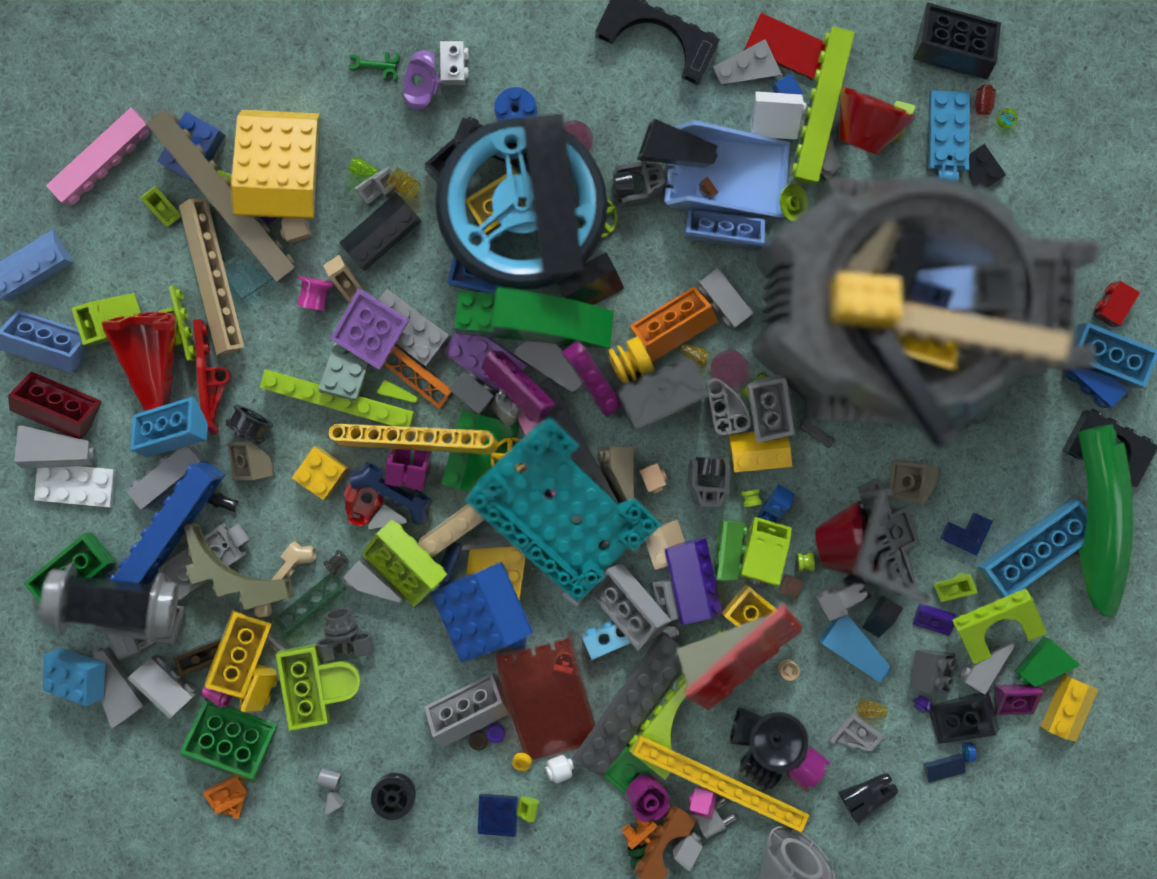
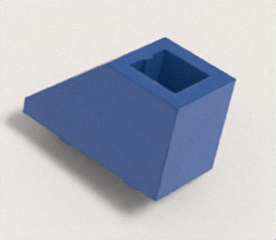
M778 484L770 493L756 517L777 523L789 510L795 494Z

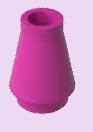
M206 687L203 688L201 693L202 696L219 708H226L232 699V695Z

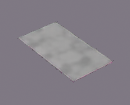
M502 534L464 536L462 550L512 547L514 545Z

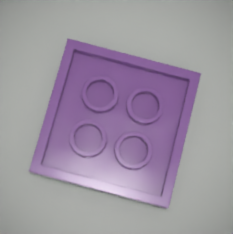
M358 289L330 339L380 370L410 319L364 290Z

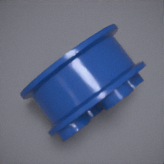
M511 87L502 91L494 104L497 121L509 118L534 117L538 114L534 97L530 92L520 87Z

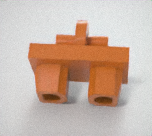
M636 817L635 820L639 824L637 827L633 828L630 824H627L622 828L623 835L631 849L638 844L642 846L646 842L652 843L653 839L651 837L654 835V830L658 827L654 819L644 822Z

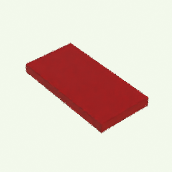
M760 13L744 50L766 39L777 65L813 81L816 70L820 69L821 63H818L820 52L825 49V44H822L823 41Z

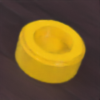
M525 753L514 755L512 766L516 770L528 771L531 767L532 759L529 755Z

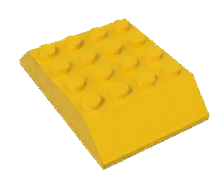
M241 110L237 116L231 184L233 215L314 219L320 114Z

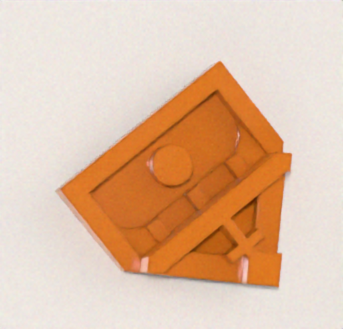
M231 776L204 790L203 795L212 809L215 810L214 814L222 813L233 816L232 818L239 819L247 789L242 779Z

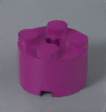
M810 746L803 760L794 768L787 770V776L805 792H809L808 787L814 788L827 771L824 769L825 765L829 766L830 761Z
M645 773L640 774L638 778L630 783L625 791L628 804L635 816L641 821L658 820L669 809V795L661 782L654 776Z

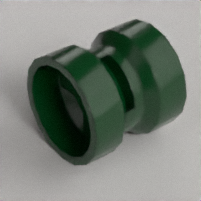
M638 844L633 849L627 848L628 856L631 857V869L635 870L638 861L642 860L645 854V844L642 846Z

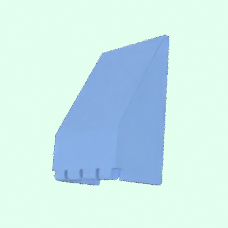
M695 120L676 126L678 129L717 145L716 153H718L715 163L706 168L667 164V166L672 167V169H667L665 185L671 187L665 188L664 203L669 208L688 211L689 208L730 215L784 218L780 209V194L783 188L787 186L790 142ZM706 177L710 179L719 192L711 200L703 197L699 191V184Z

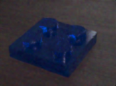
M480 794L478 834L516 837L518 796Z

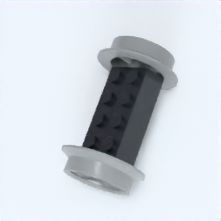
M71 563L65 571L52 570L49 573L41 600V623L43 626L55 627L57 634L60 636L65 634L70 622L147 630V643L152 644L156 637L169 638L171 636L177 612L179 586L176 582L165 581L163 573L158 574L154 585L78 577L77 567Z

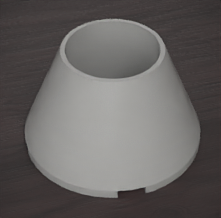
M785 826L775 827L768 834L758 879H835L834 870H830L827 864L829 859L822 849L805 834L795 829L792 831L786 830Z

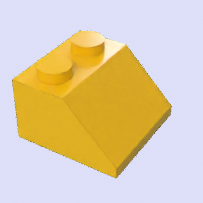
M260 664L256 665L244 699L239 698L240 711H262L264 705L269 704L271 694L269 693L272 687H276L279 678L275 669Z

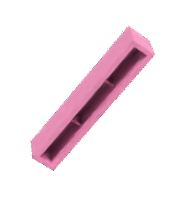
M129 108L46 186L61 203L68 206L77 203L80 200V195L90 191L94 187V183L98 179L104 178L112 166L118 165L126 153L132 152L140 140H145L149 137L151 129L147 126V122L137 111Z

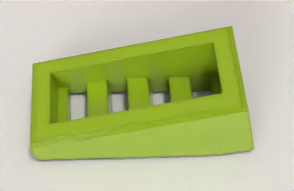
M384 380L377 391L380 395L418 403L420 400L417 396L388 380Z

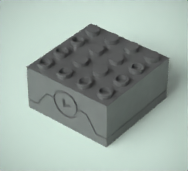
M685 357L671 365V369L669 366L657 370L654 373V377H651L649 374L640 378L637 381V385L633 386L632 383H629L620 388L617 397L629 422H631L633 430L710 395L707 388H705L706 386L693 358L688 360Z

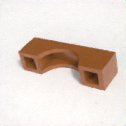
M671 805L664 815L662 824L656 828L652 843L650 842L646 846L642 860H639L636 864L634 875L640 879H665L668 874L663 863V851L666 845L676 837H688L697 819L678 807Z

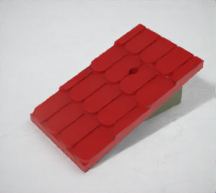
M782 604L771 615L678 648L677 652L688 688L685 690L686 697L709 711L732 694V690L752 676L755 669L780 652L779 648L796 637L802 630L800 621L785 604Z

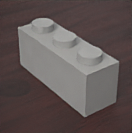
M718 268L698 283V291L704 298L707 296L710 299V305L716 313L718 311L723 316L722 321L728 328L731 326L734 329L753 314Z

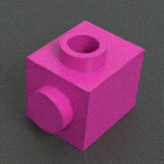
M695 787L694 793L692 792L689 798V804H691L690 812L693 815L712 819L717 799L716 794L704 787H701V789Z

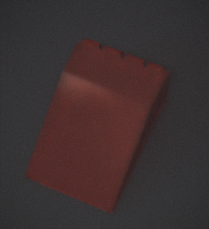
M571 631L568 632L567 639L554 642V650H552L549 643L535 647V655H533L531 648L516 652V660H514L512 653L503 655L502 649L498 650L495 656L503 693L523 752L529 755L532 760L579 748L596 725Z

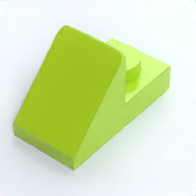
M154 186L140 197L166 227L182 217L181 212L171 203L167 194L157 186Z
M958 573L954 578L938 581L934 584L941 602L978 593L971 574Z

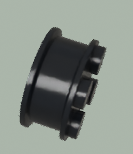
M235 405V412L231 419L226 420V426L235 430V434L240 438L245 439L248 437L257 444L264 442V435L268 428L273 427V424L257 412L241 405Z
M394 772L384 775L378 780L371 793V804L374 811L380 817L387 820H397L404 817L410 811L415 801V786L410 778L404 774Z

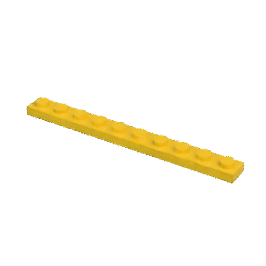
M639 735L631 752L637 757L801 833L810 816L807 812L642 735Z

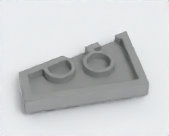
M766 39L713 66V70L721 85L782 75Z

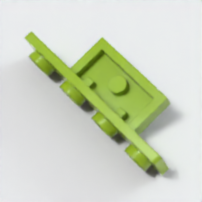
M172 285L169 286L174 307L158 311L172 313L176 316L175 347L183 345L187 361L195 362L196 350L191 339L193 332L191 327L188 326V312L182 303L184 295L179 287Z

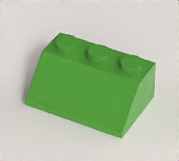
M719 519L714 563V576L717 580H738V576H741L743 564H740V558L744 556L745 545H742L743 537L746 538L747 526H744L743 521Z

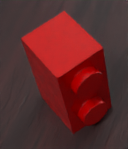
M1117 281L1110 283L1104 291L1106 295L1094 307L1096 311L1093 316L1111 327L1121 326L1141 293L1126 283Z

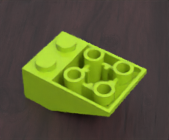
M135 293L92 301L71 308L82 343L90 347L109 342L101 322L115 317L124 316L125 318L141 313Z
M754 517L747 532L741 576L779 587L790 545L792 528Z

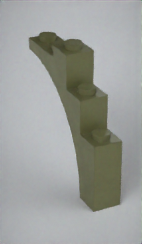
M199 523L184 526V537L189 545V557L193 561V564L186 565V577L190 584L213 579L212 587L217 597L240 592L239 601L244 610L295 596L290 578L261 580L234 571L223 563L211 550L203 536Z

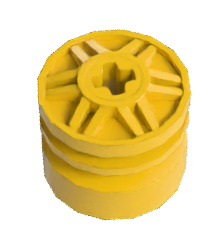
M638 336L626 341L627 351H624L620 345L616 346L619 355H616L613 349L608 350L612 368L624 385L629 384L628 375H630L633 382L637 381L635 375L637 371H639L642 377L655 372L650 357Z

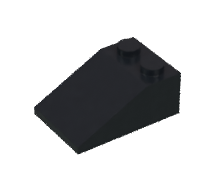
M989 691L986 694L976 693L934 704L929 712L938 744L996 736L1000 729Z

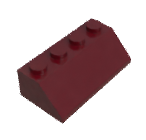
M32 371L8 395L9 410L11 412L78 439H82L90 430L101 404L99 399Z

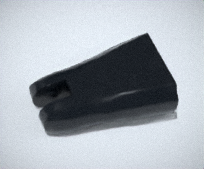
M738 707L734 719L736 725L733 724L730 734V744L750 746L752 728L762 716Z
M889 773L878 775L838 792L857 825L864 822L899 792L895 784L881 790L882 787L892 781Z

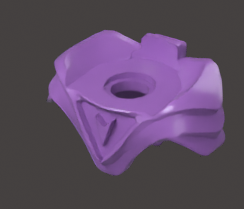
M425 50L419 51L411 57L404 75V101L415 111L424 110L429 104L432 95L439 92L441 84L440 76L436 75L435 54ZM415 75H419L423 79V83L419 87L413 84V77Z

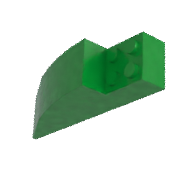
M497 287L496 294L459 290L454 329L456 334L563 345H572L578 341L584 347L610 349L614 311L571 299Z

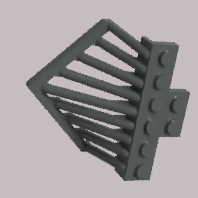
M873 479L857 487L868 516L869 527L855 567V573L895 592L896 595H901L918 604L926 605L931 601V596L918 592V585L905 551L919 543L907 507H900L891 512L887 499L893 497L894 491L892 489L883 490L880 479ZM878 551H880L877 572L875 573L871 571V563Z

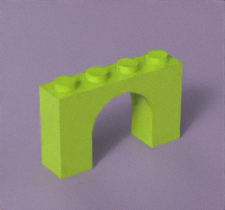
M1026 588L952 620L973 664L992 657L985 642V633L993 623L999 620L1012 619L1019 622L1028 641L1048 634L1036 605Z

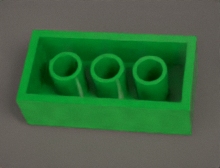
M93 532L82 534L23 584L41 604L45 582L52 570L65 571L68 565L72 563L77 567L78 577L96 579L111 567L116 560Z

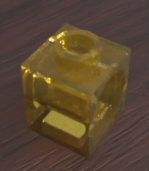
M398 167L386 181L389 186L409 200L418 193L421 185L406 171Z

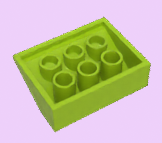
M393 519L376 533L361 552V555L413 607L447 575L443 567L437 564L430 554L423 550L416 540L409 536L402 526Z

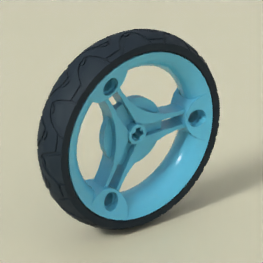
M509 118L477 129L467 136L452 152L445 163L437 185L436 215L439 229L449 250L462 266L472 274L488 283L503 288L517 290L537 289L555 284L569 277L574 272L544 276L541 258L525 261L512 260L499 256L489 250V243L507 231L516 234H528L537 230L531 176L526 171L522 156L527 152L523 118ZM565 130L571 178L578 195L576 216L577 221L581 222L583 226L578 231L584 264L596 249L604 231L607 218V194L604 179L595 159L579 140ZM515 143L517 148L510 150L507 148V144ZM496 154L506 161L507 178L498 185L494 192L492 200L493 214L482 225L476 227L470 225L467 219L465 209L466 191L478 167ZM518 158L521 174L512 176L510 159ZM519 201H522V203L523 201L526 202L524 208L518 206ZM497 220L501 226L487 237L483 231ZM474 237H479L482 243L475 246L471 243V240Z

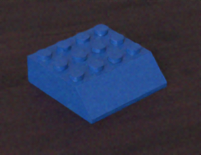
M502 562L444 584L430 592L461 663L509 646L533 634V630Z

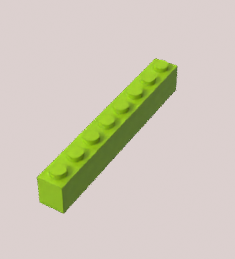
M832 26L829 33L826 32L822 44H825V49L820 52L818 63H821L820 69L816 70L813 79L816 85L815 88L811 89L809 100H812L805 112L806 126L803 125L800 132V137H803L796 149L797 163H793L791 169L792 181L815 186L819 181L855 31Z
M264 370L259 388L395 427L413 426L416 416L414 411L359 396L357 402L320 393L318 390L320 384L275 371Z

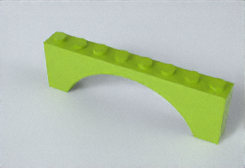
M724 628L723 631L719 630L716 634L722 633L727 630ZM684 674L678 679L676 683L678 686L675 690L671 689L664 698L666 701L662 706L659 704L653 710V717L643 722L640 727L642 729L640 733L632 736L628 742L630 744L628 746L630 752H632L639 735L672 749L671 728L673 719L679 705L686 697L685 690L688 688ZM637 757L664 780L670 775V771Z

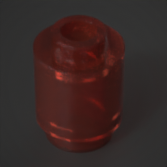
M984 84L976 89L974 103L976 114L990 115L994 109L996 89L992 85Z

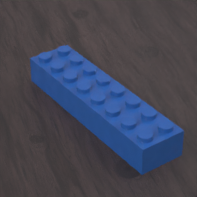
M208 461L191 464L185 471L186 476L184 479L178 481L174 486L175 491L172 496H168L163 502L164 507L153 516L151 526L145 528L141 533L142 538L139 543L137 542L131 547L129 557L120 563V570L117 574H113L109 580L149 584L158 572V568L163 565L183 537L184 526L192 524L226 474Z

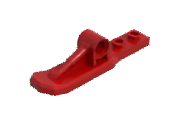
M201 319L193 320L200 409L208 422L207 429L210 434L219 435L220 431L215 421L216 411L221 402L224 389L230 383L232 376L229 370L223 367L209 368L207 355L210 354V345L206 343L208 325L204 324V321ZM224 371L226 378L224 381L219 382L217 375L219 372Z

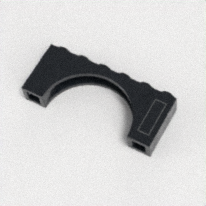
M645 0L609 1L595 30V37L613 45L616 38L631 26L642 23L660 25L672 32L683 48L685 66L681 78L699 86L720 41L716 34L709 31L704 32L696 24H688L677 15L671 16L658 6L648 5V2Z

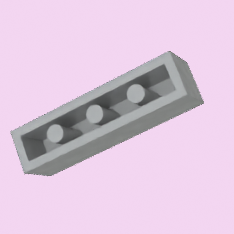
M193 444L175 449L176 452L171 456L167 455L160 460L161 464L158 467H152L145 473L146 476L143 479H138L130 485L131 488L127 491V494L140 510L148 509L174 488L178 481L183 480L186 476L185 471L191 464L206 462Z

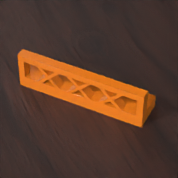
M395 345L390 355L393 353L399 358V365L391 366L387 362L384 365L440 409L453 392L449 390L447 385ZM402 367H411L414 371V377L406 378L403 375ZM417 379H426L429 383V389L421 390L418 387ZM439 390L445 395L440 403L433 399L432 391Z

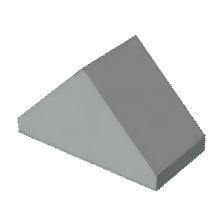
M386 502L383 503L371 520L368 529L384 527L392 519L399 524L407 523L409 518Z

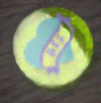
M1011 108L1003 109L997 115V124L1003 129H1009L1014 126L1018 120L1016 111Z

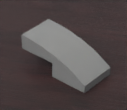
M388 167L369 177L354 189L364 204L368 205L381 194L386 195L400 183Z

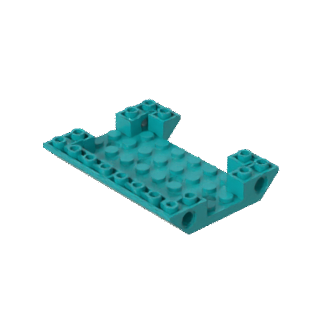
M549 418L532 428L477 482L465 499V502L578 603L605 578L604 570L628 548L634 551L662 524L635 498L620 504L616 503L568 457L579 445L557 423ZM519 463H524L527 465V469L521 472L516 469V466ZM547 489H552L555 491V494L552 497H546L544 492ZM575 515L582 517L579 523H574L571 519ZM606 540L609 542V545L606 548H601L599 543Z

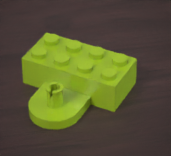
M316 644L280 650L276 653L289 731L328 724L331 719L328 704L352 698L360 687L361 676L353 664L346 661L321 664Z

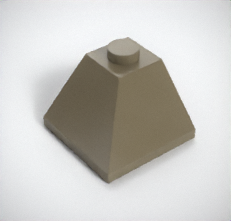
M251 441L227 443L233 481L255 480L273 476V464L270 456Z
M893 461L889 489L894 491V495L888 499L924 504L936 487L939 467Z

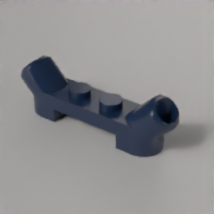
M366 462L362 470L351 472L349 475L350 484L353 489L372 487L379 495L391 498L396 505H403L408 508L414 524L421 525L428 521L427 509L432 500L419 490H415L411 495L399 487L385 484V479L382 478L383 469Z

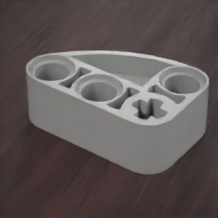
M717 378L709 379L706 383V388L710 394L707 398L714 430L720 435L748 430L751 420L742 399L726 383ZM714 383L720 384V389L717 392H711V386ZM717 402H722L723 408L719 411L714 410V405ZM744 417L745 423L738 426L736 424L737 419ZM721 421L725 423L723 429L719 427Z

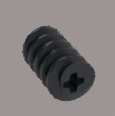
M751 750L747 751L740 761L739 771L742 772L746 769V777L752 774V782L758 779V787L764 784V792L775 787L782 777L781 774H777V771L766 769L760 765L754 758Z

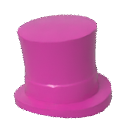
M298 275V279L302 280L297 305L308 309L325 311L329 287H334V283L332 281L312 279Z

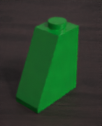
M1043 636L1014 672L1019 675L1017 679L1024 685L1030 684L1037 687L1078 667L1080 664L1051 639Z

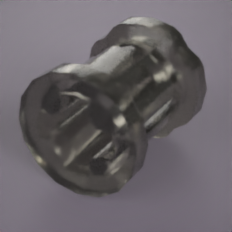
M336 550V554L331 559L323 562L327 570L333 575L337 574V570L341 566L349 563V559L340 550Z

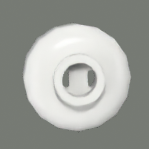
M559 755L547 761L545 772L550 782L553 781L558 784L572 777L574 765L570 758L567 759L564 755Z

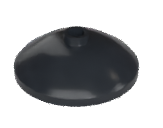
M769 713L760 718L752 728L750 734L751 752L757 762L766 769L772 771L790 770L803 760L808 750L809 740L804 725L789 713ZM778 735L779 740L773 741L774 736Z

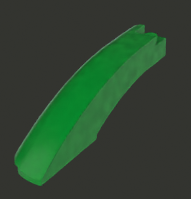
M1113 424L1078 432L1088 489L1086 531L1083 548L1079 549L1087 593L1093 607L1098 608L1102 616L1114 617L1122 600L1130 566L1133 540V498L1124 442L1116 443V431L1113 428Z

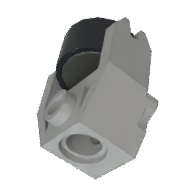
M851 574L843 578V581L821 590L819 595L816 596L824 615L829 621L847 615V608L871 598L870 591L861 576Z

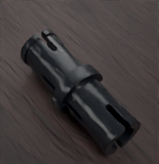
M213 493L207 503L214 505L215 508L221 507L236 512L235 507L239 501L225 497L222 493Z

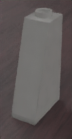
M525 341L513 352L516 357L548 378H551V380L571 393L575 391L579 393L584 389V386L557 344Z
M18 426L14 462L20 468L93 466V459L96 458V449L89 441L26 426Z
M110 647L104 650L99 648L91 655L93 659L105 662L104 699L101 702L109 724L113 729L148 704L149 700L127 679L130 674L117 659Z

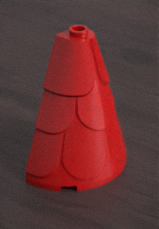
M172 313L133 314L134 316L125 318L120 316L101 322L103 331L115 351L117 359L129 379V384L144 411L167 405L170 402L176 340V316Z

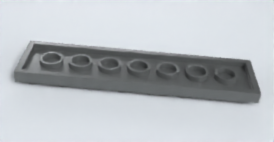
M663 633L658 636L572 757L576 763L604 777L608 768L620 755L681 669L682 665L677 649L683 647L682 645Z

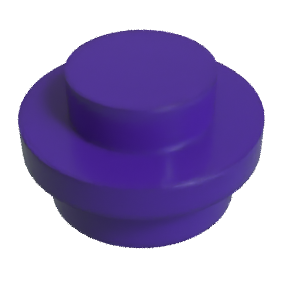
M921 695L918 698H914V707L922 713L925 711L929 713L931 711L932 703L927 698Z
M498 723L491 724L487 728L486 736L490 742L499 743L505 737V729Z

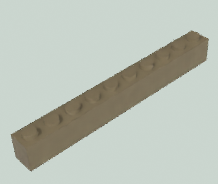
M164 109L147 122V126L275 281L279 282L296 269L293 265L296 263L289 253L285 256L281 251L283 248L281 243L276 238L272 240L268 235L271 231L264 223L260 225L255 219L258 216L233 215L231 182L226 176L221 177L217 173L219 170L213 160L208 162L204 157L206 154L204 149L199 144L195 146L191 141L193 136L186 128L181 129L178 125L180 120L173 112L169 114Z

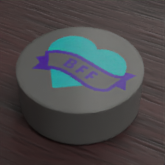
M667 625L662 633L678 642L680 638L679 630L673 625Z

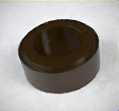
M477 730L470 735L469 744L472 749L481 751L486 748L488 738L485 732Z

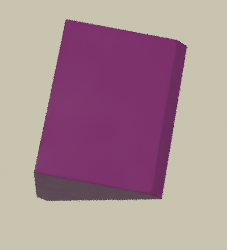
M1024 684L994 685L995 715L1034 714L1043 695V690L1030 684L1027 686Z

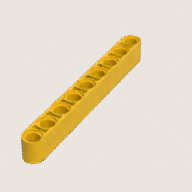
M335 424L329 429V437L340 446L491 454L498 448L497 440L488 431ZM397 435V438L392 441L393 436ZM416 436L415 439L410 442L411 437ZM434 437L433 441L428 443V440ZM453 437L452 441L446 444L447 440ZM472 438L471 442L465 445L466 440ZM491 439L490 443L484 446V442Z

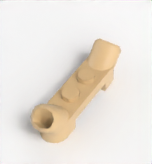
M293 541L280 556L286 562L272 580L290 578L295 572L293 568L296 564L313 563L316 560L315 548L313 546L301 547L296 541ZM272 603L254 607V616L257 618L269 617L273 613Z

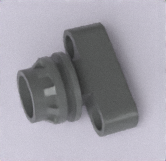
M337 608L326 613V622L324 624L325 638L316 643L320 661L336 660V653L343 652L347 656L350 654V651H355L356 657H361L374 652L371 634L368 632L357 633L359 628L356 618L351 615L350 609Z

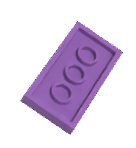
M455 333L443 351L445 355L468 371L473 372L498 392H500L497 388L498 385L486 378L485 372L481 369L489 351H503L522 371L528 365L489 337Z

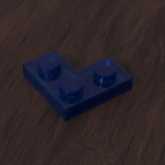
M973 513L966 529L947 522L940 539L977 556L993 521Z

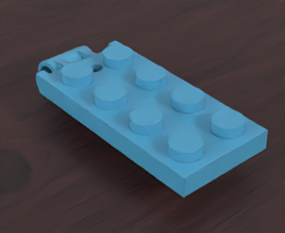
M930 91L928 169H938L935 178L958 182V170H969L970 92Z

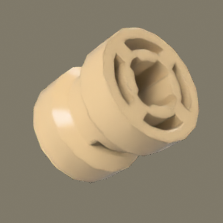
M783 659L778 664V672L785 680L793 681L799 676V667L792 659Z

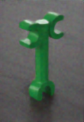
M386 52V62L360 60L357 55L352 54L350 59L357 62L355 65H349L348 67L352 71H356L359 68L384 70V80H387V75L392 73L394 75L393 80L397 81L396 69L400 56L399 53H396L395 59L390 60L389 52Z

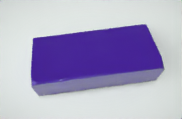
M918 604L912 624L949 636L955 626L952 620L956 618V614L929 605Z

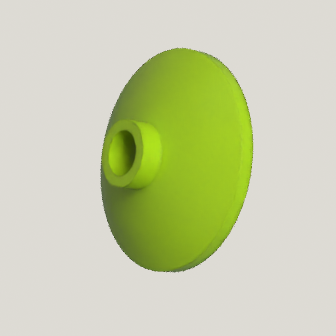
M797 184L785 186L780 194L781 212L790 222L808 211L807 195L804 189Z

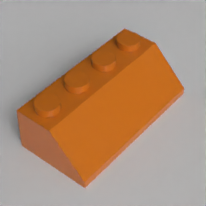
M694 286L630 325V328L635 336L640 338L653 362L714 325L718 320L712 306Z

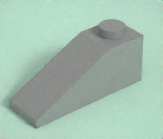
M360 559L343 577L346 580L347 586L353 590L356 589L357 591L395 602H400L404 598L363 559Z
M1005 640L989 650L991 658L976 664L970 662L968 666H964L960 673V680L986 694L1015 645Z

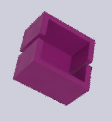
M392 449L386 463L385 484L394 487L406 485V487L414 490H423L431 470L432 451L414 450V463L411 466V450Z

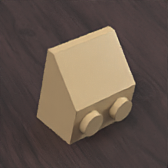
M678 519L662 524L645 540L655 570L668 566L664 549L685 541Z

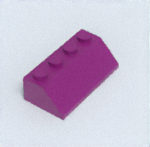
M489 351L481 367L485 372L486 378L494 381L498 385L499 391L504 390V393L506 392L512 399V404L518 405L525 412L524 415L529 421L541 422L556 404L503 351Z

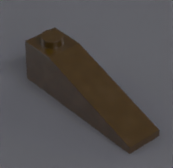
M221 638L173 656L179 675L182 676L212 664Z

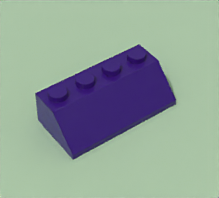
M706 538L687 540L664 549L681 625L711 619L722 614Z

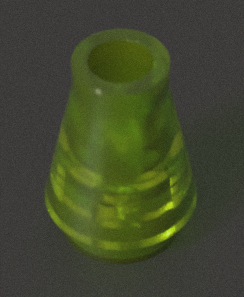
M353 156L348 171L352 172V175L371 177L378 172V168L372 166L359 156L358 158Z

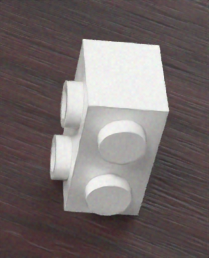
M463 41L440 42L442 85H466V79H469V68L465 67V60H469V50L465 48Z

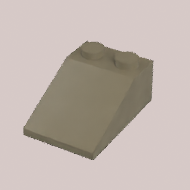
M600 447L597 455L598 462H600V466L617 501L620 504L633 499V447Z

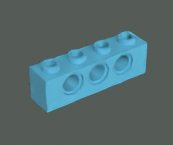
M613 620L603 623V627L597 630L593 627L585 631L583 641L591 660L631 643L625 635L616 633L618 626ZM601 634L609 636V640L605 643L600 642L598 638Z

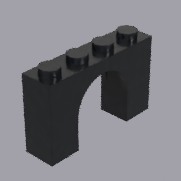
M1084 410L1062 451L1078 460H1084L1078 432L1096 426L1113 424L1117 438L1121 443L1124 442L1131 487H1138L1157 451V445L1153 443L1154 440L1146 436L1140 437L1132 428L1121 427L1115 419L1104 418L1098 410Z

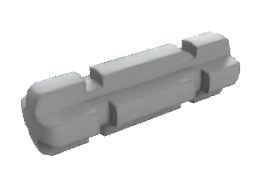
M268 633L265 643L267 645L270 644L274 651L278 653L280 650L289 648L280 639H275L274 634Z

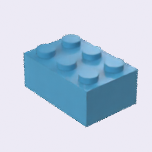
M59 648L44 654L43 691L83 706H89L104 699L105 662L65 648Z

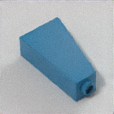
M848 614L833 619L818 640L879 683L889 674V664Z

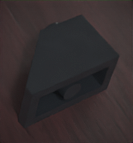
M881 595L862 628L879 638L894 625L903 607Z

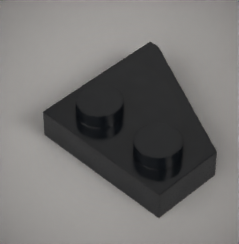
M985 143L969 154V176L972 181V188L980 185L987 189L1006 175Z

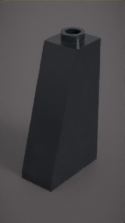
M654 119L648 124L637 160L706 168L715 163L718 153H716L718 146L658 119Z

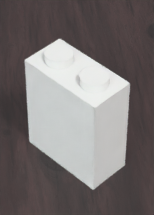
M755 92L750 133L770 138L797 140L798 132H801L803 126L801 116L805 115L806 103L803 102L802 95Z

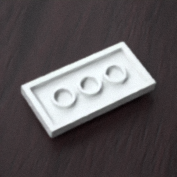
M86 466L37 468L34 500L112 507L116 469Z

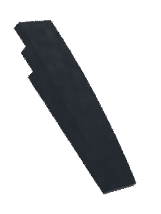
M563 113L523 118L543 275L584 271Z

